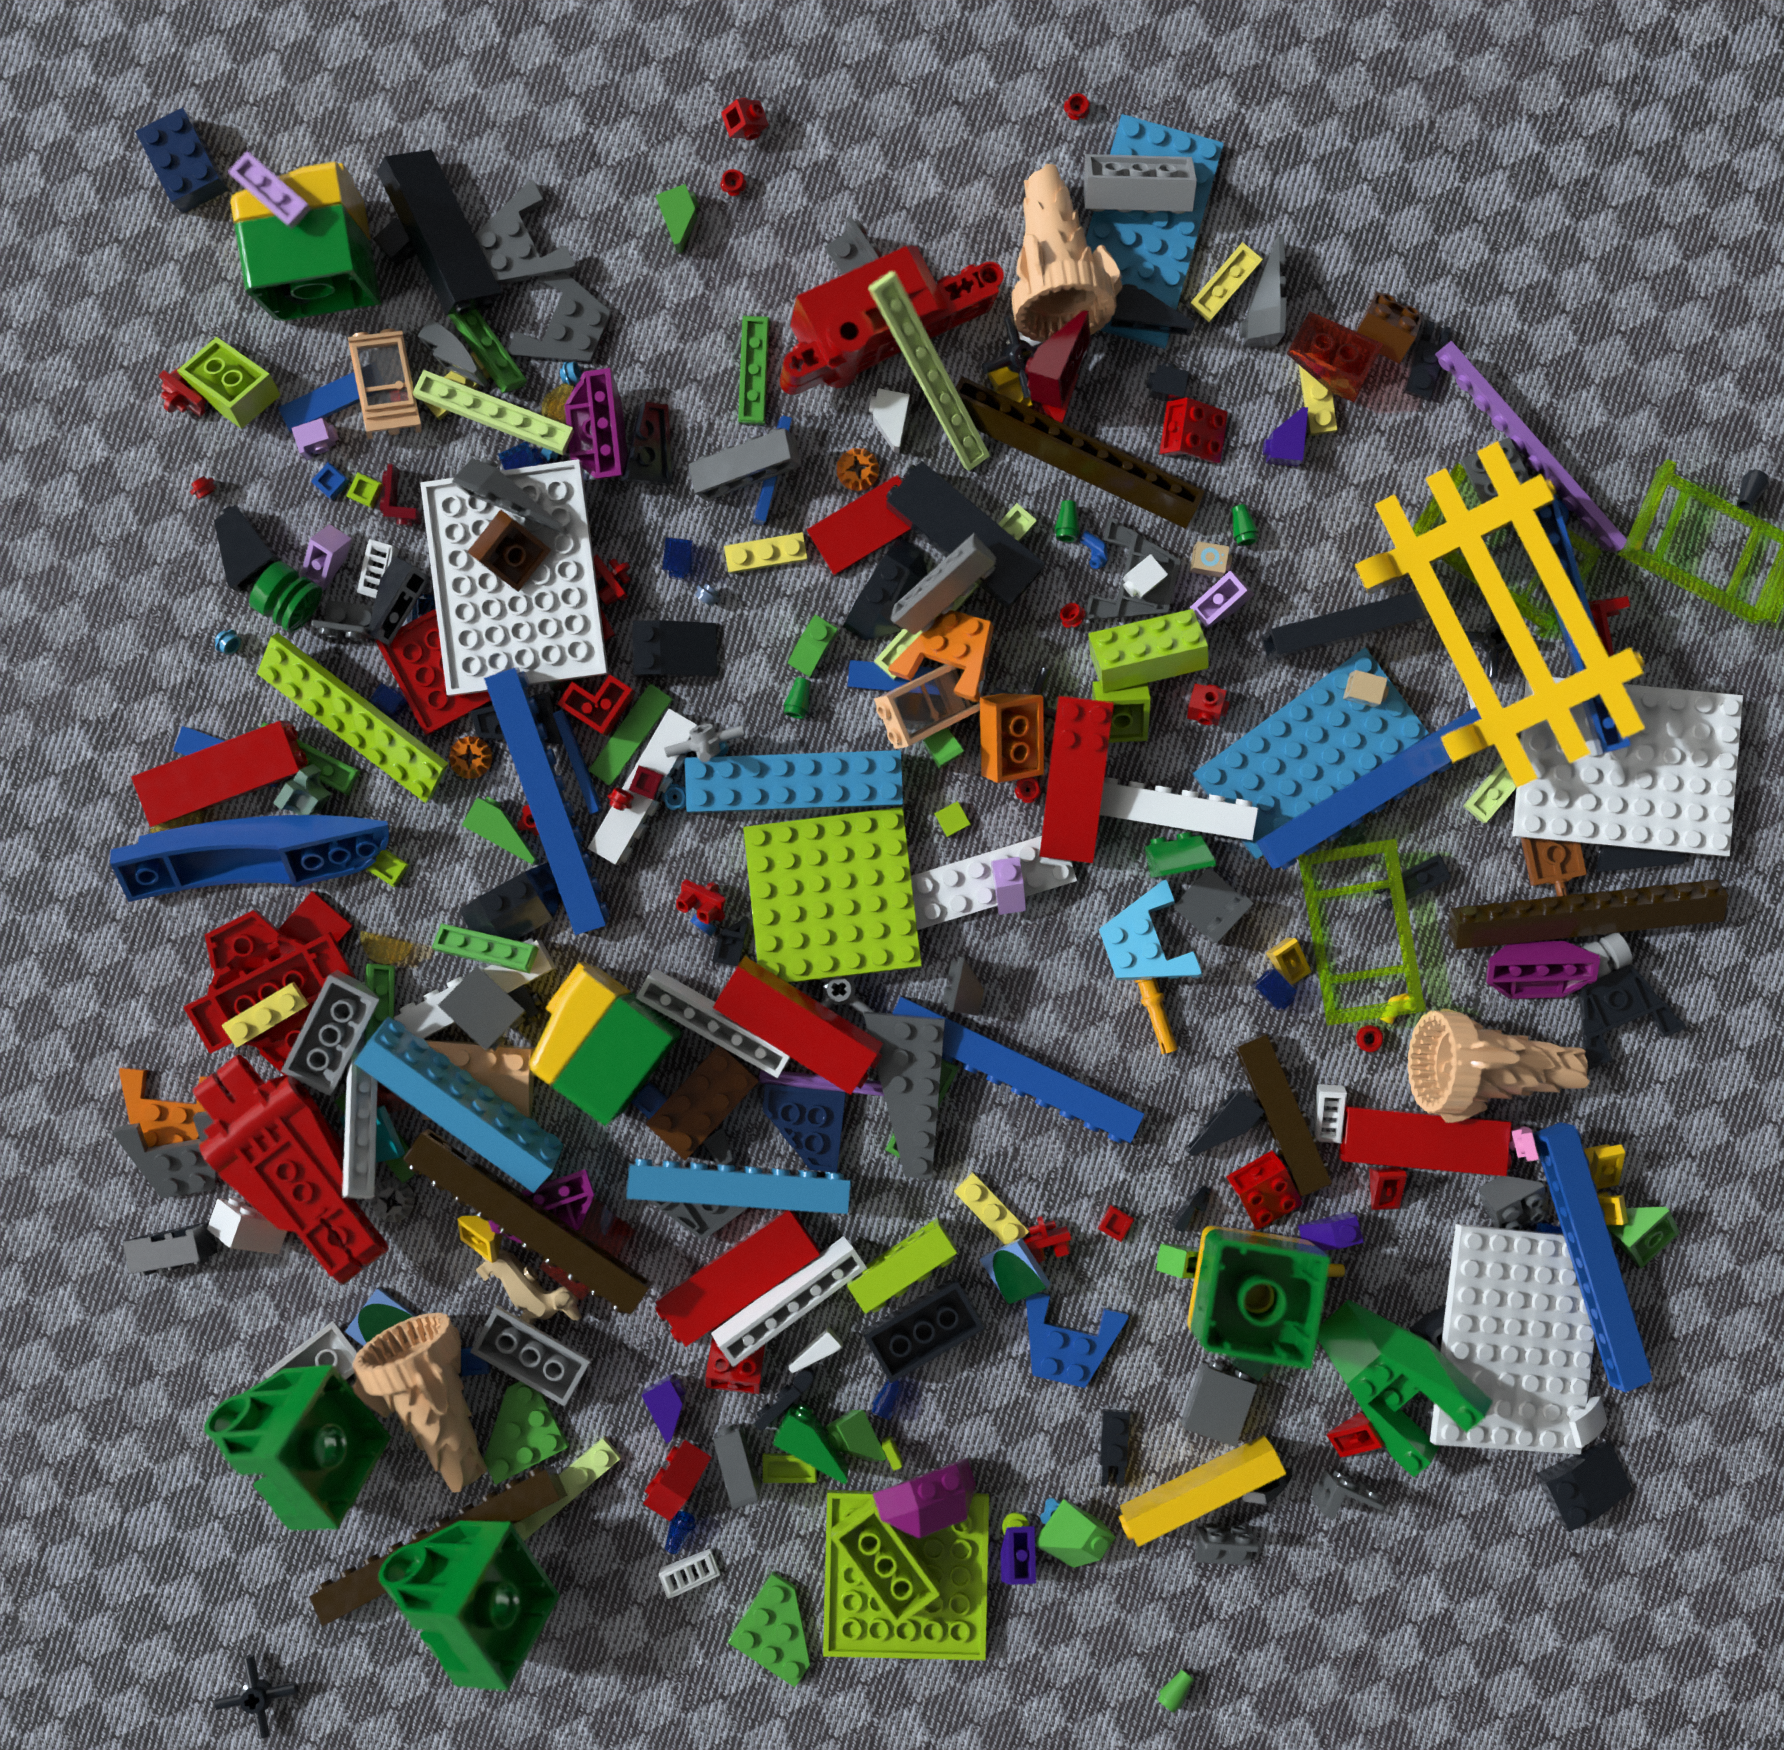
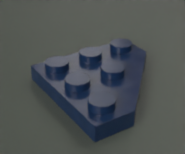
M765 1083L762 1111L774 1123L782 1136L794 1148L810 1170L837 1173L846 1092Z

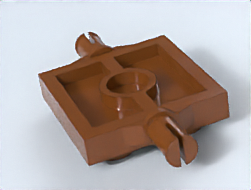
M1521 837L1531 886L1544 883L1554 884L1557 897L1567 896L1566 882L1574 877L1587 875L1580 843Z

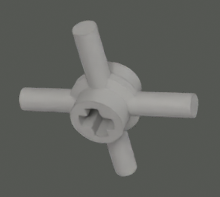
M702 722L699 726L690 730L691 740L664 747L667 758L696 751L697 757L702 762H707L711 757L720 753L719 743L746 736L743 725L715 732L712 724Z
M858 975L820 979L824 983L823 992L825 998L820 1003L830 1009L833 1004L844 1005L848 1003L863 1017L864 1011L873 1012L871 1008L855 996L854 980ZM843 982L846 985L844 988L847 991L846 994L834 995L833 991L835 989L832 985L834 983L839 985Z

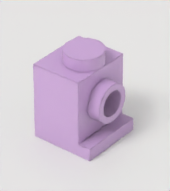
M323 418L291 428L299 453L307 460L313 458L311 454L313 452L314 454H320L328 451L329 447L336 445L335 441L338 440L335 427L329 425Z

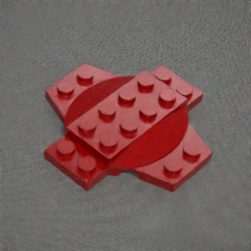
M254 909L205 934L210 966L214 971V976L211 984H209L207 994L185 1005L183 1008L208 1052L211 1054L233 1043L222 1027V1024L290 983L295 982L308 1005L242 1044L243 1046H255L260 1051V1054L285 1076L287 1074L281 1072L328 976L338 970L354 979L357 978L331 932L305 943L286 937L257 909Z

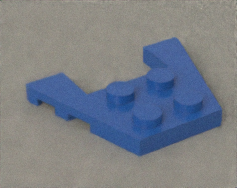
M1037 1292L1026 1297L1032 1375L1085 1388L1126 1323L1129 1316L1128 1313L1104 1308L1098 1334L1096 1335L1044 1322L1050 1299L1049 1294Z

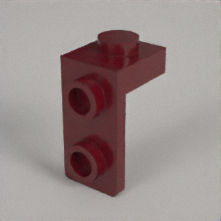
M387 464V471H384L382 476L385 496L380 500V512L383 513L385 519L389 522H396V525L400 527L411 528L413 524H421L422 513L416 508L396 507L399 469L394 464Z

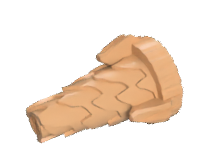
M1045 164L1041 170L1034 172L1028 180H1024L1026 230L1023 247L1017 262V275L1021 280L1016 283L1015 289L1012 291L1014 320L1018 331L1022 332L1023 336L1038 342L1048 340L1082 310L1089 311L1090 335L1096 333L1097 330L1102 329L1111 320V316L1114 315L1115 308H1117L1116 295L1122 290L1121 272L1111 254L1102 245L1098 246L1092 254L1091 247L1086 242L1084 229L1082 226L1080 227L1078 210L1073 211L1072 199L1070 198L1069 189L1065 186V181L1061 180L1056 165Z
M1443 1008L1440 1011H1429L1427 1014H1424L1415 1026L1409 1044L1408 1072L1412 1094L1417 1104L1426 1112L1441 1115L1444 1121L1448 1123L1462 1121L1480 1112H1484L1487 1109V1105L1484 1102H1488V1098L1512 1099V1095L1530 1096L1533 1092L1560 1093V1089L1586 1088L1590 1082L1587 1077L1588 1064L1584 1049L1528 1040V1036L1504 1035L1502 1030L1483 1029L1481 1024L1470 1019L1467 1015Z
M428 1313L399 1322L367 1342L356 1354L352 1368L357 1377L353 1386L355 1394L384 1418L389 1416L390 1411L391 1413L396 1411L405 1432L411 1431L418 1448L422 1451L425 1450L435 1472L440 1471L452 1492H461L464 1486L473 1483L482 1474L486 1473L487 1466L477 1447L476 1435L468 1418L472 1414L461 1392L464 1386L458 1375L461 1371V1340L458 1329L453 1327L448 1315Z

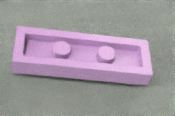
M246 152L228 171L235 180L291 229L311 210L306 202L249 152Z

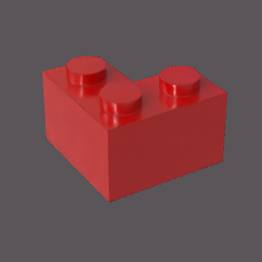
M609 674L595 696L572 682L557 704L607 737L636 692Z
M685 1439L679 1447L674 1445L665 1458L669 1462L666 1468L661 1467L647 1485L644 1492L648 1495L643 1504L668 1521H671L689 1498L711 1456Z

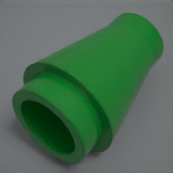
M1065 500L1061 502V508L1054 528L1056 539L1060 542H1075L1077 536L1080 535L1077 503L1075 501Z
M1241 504L1231 509L1233 514V540L1237 541V545L1240 547L1256 543L1259 540L1258 535L1260 532L1247 505Z
M800 677L795 678L794 685L783 704L785 715L796 719H804L805 714L809 713L810 680Z

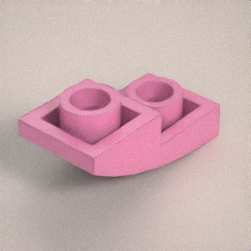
M1513 1126V1141L1509 1142L1511 1151L1516 1150L1518 1158L1526 1156L1527 1161L1538 1160L1539 1157L1532 1130L1525 1126Z

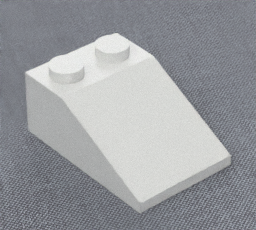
M332 1321L263 1374L266 1378H269L286 1368L333 1365L346 1380L355 1373L352 1367L357 1352Z

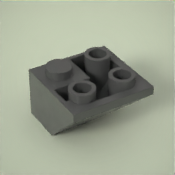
M957 956V960H951L948 976L953 978L951 987H945L942 1002L947 1004L946 1009L948 1011L978 1016L984 989L966 959Z
M1500 1176L1478 1188L1481 1202L1495 1228L1522 1230L1533 1223L1536 1224L1543 1221L1549 1215L1545 1187L1541 1182Z

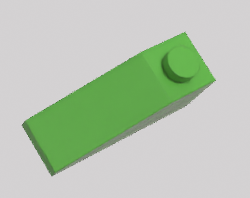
M489 796L485 800L477 797L462 826L530 864L537 865L540 860L507 812L499 808L502 803Z

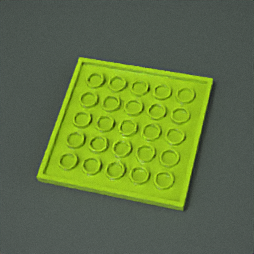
M903 807L743 827L757 963L787 983L922 967Z
M827 1490L823 1657L986 1660L989 1494H973L967 1520L921 1538H916L902 1531L940 1584V1596L895 1628L831 1539L832 1527L872 1499V1493L877 1491Z

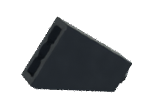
M239 506L226 507L219 513V517L214 520L226 581L231 589L241 592L260 578L268 567L275 562L282 561L245 510Z

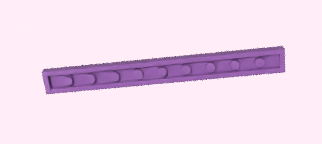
M1450 341L1435 354L1438 357L1440 366L1444 370L1450 371L1456 378L1457 385L1462 390L1468 391L1474 398L1477 408L1485 411L1491 417L1493 426L1497 430L1503 431L1507 437H1510L1515 449L1521 451L1527 458L1528 465L1534 471H1538L1545 480L1549 479L1552 482L1555 491L1562 498V503L1568 510L1574 511L1580 518V524L1586 530L1591 531L1597 537L1599 546L1610 553L1623 549L1629 541L1456 345Z

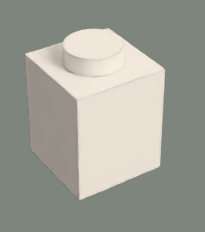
M1150 554L1124 576L1123 580L1125 583L1123 586L1132 597L1136 595L1140 600L1162 582L1168 574Z

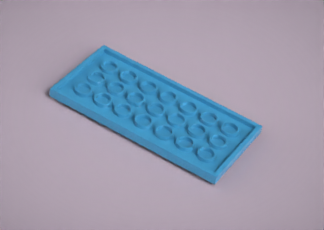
M1121 114L1110 155L1192 157L1197 179L1193 212L1185 211L1182 214H1175L1170 211L1147 213L1143 210L1119 212L1116 209L1093 212L1086 237L1087 245L1091 247L1092 254L1098 246H1105L1121 272L1122 278L1120 281L1122 285H1136L1138 289L1146 290L1173 309H1177L1223 148V142ZM1111 320L1100 329L1103 332L1163 349L1166 347L1170 334L1111 327Z
M1366 647L1192 773L1208 797L1209 794L1225 797V802L1236 804V799L1253 801L1252 807L1258 808L1253 839H1239L1254 859H1258L1263 855L1256 841L1406 750L1429 734L1389 678L1386 682V686L1389 687L1387 698L1379 706L1370 707L1343 699L1349 674L1355 670L1388 678Z

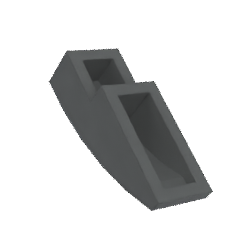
M428 319L418 337L429 350L434 352L433 356L445 369L486 387L488 381L482 369L464 345L442 325Z

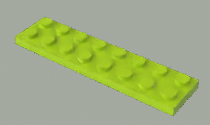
M277 632L271 636L257 674L424 803L432 799L449 763Z

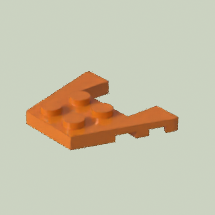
M949 610L944 615L941 613L934 620L935 623L926 632H922L889 666L888 670L894 676L911 681L924 658L963 669L964 672L953 691L959 697L978 702L981 694L979 692L980 681L984 679L985 672L983 667L985 658L989 654L994 626L990 621Z
M119 1068L130 1124L140 1123L149 1148L200 1139L193 1117L196 1113L204 1112L205 1109L198 1100L196 1103L145 1098L147 1070ZM200 1076L199 1083L209 1076Z

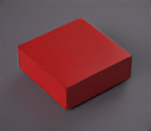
M1110 1205L1097 1228L1117 1241L1122 1242L1135 1219Z

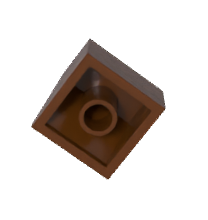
M500 509L467 552L519 592L552 549Z

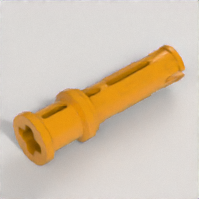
M1156 978L1134 980L1135 983H1138L1142 995L1141 1004L1146 1006L1149 1012L1161 1054L1177 1050L1178 1047L1162 1002L1165 996L1164 993L1160 992Z

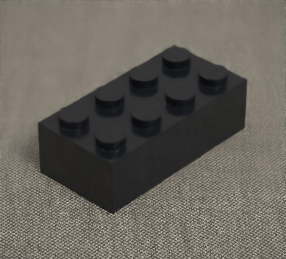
M955 1276L865 1328L863 1337L891 1384L984 1330L985 1326L960 1280Z

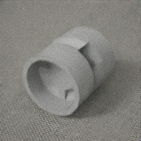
M1612 933L1601 938L1600 944L1595 941L1581 947L1600 956L1597 979L1611 973L1612 968L1618 970L1632 964L1633 961L1630 948L1619 933Z

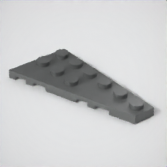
M864 1011L868 1034L883 1043L879 1051L882 1057L877 1064V1069L904 1175L910 1178L932 1179L945 1018Z

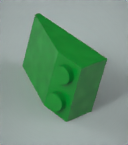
M1193 832L1177 834V840L1168 842L1166 837L1151 839V845L1144 846L1151 878L1216 866L1215 859L1201 835L1193 837Z
M792 1402L776 1430L773 1445L845 1485L848 1481L849 1464L841 1452L832 1446L828 1438L829 1434L816 1415L812 1413L813 1410L803 1403H798L797 1405Z

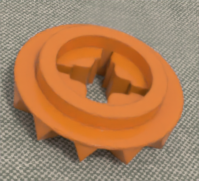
M852 448L847 452H843L837 462L838 479L850 490L862 491L868 489L878 478L879 464L874 454L865 448ZM855 459H857L860 466H865V469L861 471V479L858 478L855 471H848L854 467Z
M468 736L458 739L451 746L448 758L451 769L459 776L475 779L481 777L489 770L492 763V752L484 740ZM469 746L472 754L481 756V758L472 760L471 765H468V761L460 758L468 754Z

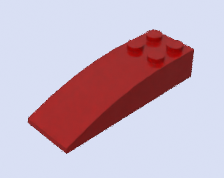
M1058 696L1039 857L1093 863L1114 702Z

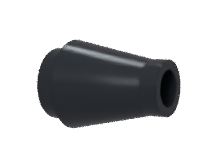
M1750 470L1742 477L1739 499L1737 501V506L1740 509L1751 510L1769 487V477L1765 472Z

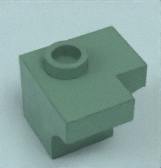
M314 764L300 769L297 775L284 785L273 804L281 810H290L298 815L319 814L331 796V793L320 782L322 770Z

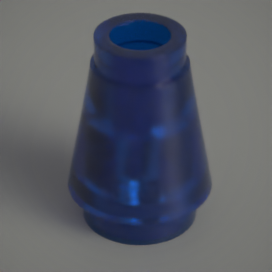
M887 1379V1382H885L871 1403L873 1405L871 1412L891 1420L892 1415H896L903 1383L896 1380L890 1384Z
M678 1511L669 1522L665 1545L667 1552L674 1555L680 1553L696 1527L695 1517L686 1511Z

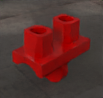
M180 367L170 374L163 370L159 374V378L163 380L162 389L164 391L161 393V397L165 400L164 409L169 413H173L177 409L184 413L188 408L201 417L206 412L204 404L207 400L194 388L189 389L186 387L189 383L178 373L177 370Z
M595 555L596 581L598 582L605 578L609 584L598 592L600 598L607 606L619 599L622 602L628 599V595L616 579L620 578L624 584H627L631 579L626 572L631 566L628 562L619 564L614 558L609 561L610 566L613 568L610 572L601 558Z
M685 879L681 883V893L676 899V908L683 913L689 912L692 908L696 909L697 918L705 924H709L714 919L721 922L725 918L723 910L726 898L718 893L719 885L715 882H710L705 887Z
M1042 1216L1037 1217L1038 1225L1028 1227L1032 1236L1022 1238L1037 1263L1046 1260L1043 1248L1053 1245L1056 1257L1070 1254V1232L1067 1226L1055 1229L1056 1224L1054 1220L1044 1223Z

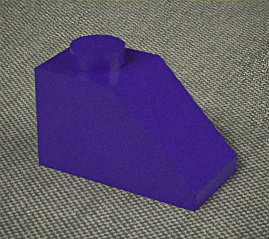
M1302 407L1276 428L1268 439L1264 440L1263 455H1267L1266 464L1298 467L1303 461L1308 407Z
M1350 1211L1298 1225L1301 1239L1309 1240L1321 1251L1337 1250L1364 1243L1357 1216Z
M673 1374L645 1388L641 1395L666 1444L674 1436L685 1400L684 1395L686 1394L682 1381L680 1379L676 1380Z
M1034 1526L1006 1527L1000 1553L1001 1581L1009 1585L1036 1584Z

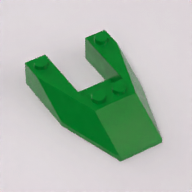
M1349 1299L1318 1327V1341L1356 1402L1373 1425L1392 1458L1413 1478L1432 1463L1439 1448V1445L1431 1443L1430 1436L1400 1409L1416 1393L1421 1390L1466 1433L1486 1418L1493 1400L1425 1339Z

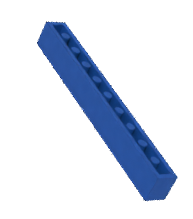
M1554 494L1552 495L1554 498L1552 504L1534 513L1597 634L1557 497ZM1552 601L1572 671L1575 675L1587 668ZM1601 695L1582 703L1598 755L1631 746L1628 736L1622 738Z
M515 667L485 677L484 680L574 934L579 935L606 926L608 923L607 918L611 917L607 903L601 902L599 892H602L597 876L593 877L589 867H592L593 863L589 852L583 851L581 842L584 841L582 831L579 825H574L571 816H574L575 812L571 801L565 800L563 790H566L564 780L561 774H556L553 766L557 764L553 750L548 749L544 739H547L548 735L544 724L538 723L535 714L539 712L534 697H529L526 687L530 686L525 671L520 672L519 667Z
M1476 706L1256 841L1271 868L1282 867L1285 870L1298 862L1295 857L1302 853L1305 856L1310 855L1320 848L1318 843L1326 839L1330 842L1341 836L1340 830L1348 825L1351 829L1364 821L1363 815L1368 812L1374 815L1386 808L1387 806L1384 802L1391 798L1397 801L1409 793L1407 788L1413 784L1419 787L1431 780L1429 777L1431 773L1437 771L1440 774L1451 768L1453 765L1441 741V737L1481 720L1482 718Z
M900 996L892 1014L945 1018L943 1059L951 1063L954 1059L964 1063L962 1068L974 1074H977L978 1070L988 1074L986 1079L1001 1086L1002 1082L1011 1085L1010 1091L1024 1098L1026 1094H1029L1036 1098V1104L1047 1109L1052 1105L1060 1109L1059 1114L1069 1120L1074 1121L1075 1117L1085 1121L1084 1127L1098 1133L1099 1129H1102L1109 1133V1139L1119 1144H1122L1124 1140L1129 1143L1132 1142L1144 1116L1142 1111Z
M1559 1122L1533 1133V1137L1609 1385L1626 1393L1653 1381L1650 1372L1651 1364L1643 1349V1338L1638 1332L1635 1322L1636 1315L1630 1306L1627 1296L1628 1289L1622 1280L1619 1270L1620 1262L1615 1256L1612 1247V1236L1607 1230L1604 1221L1605 1213L1597 1198V1187L1590 1175L1588 1158L1583 1152L1581 1134L1575 1125Z

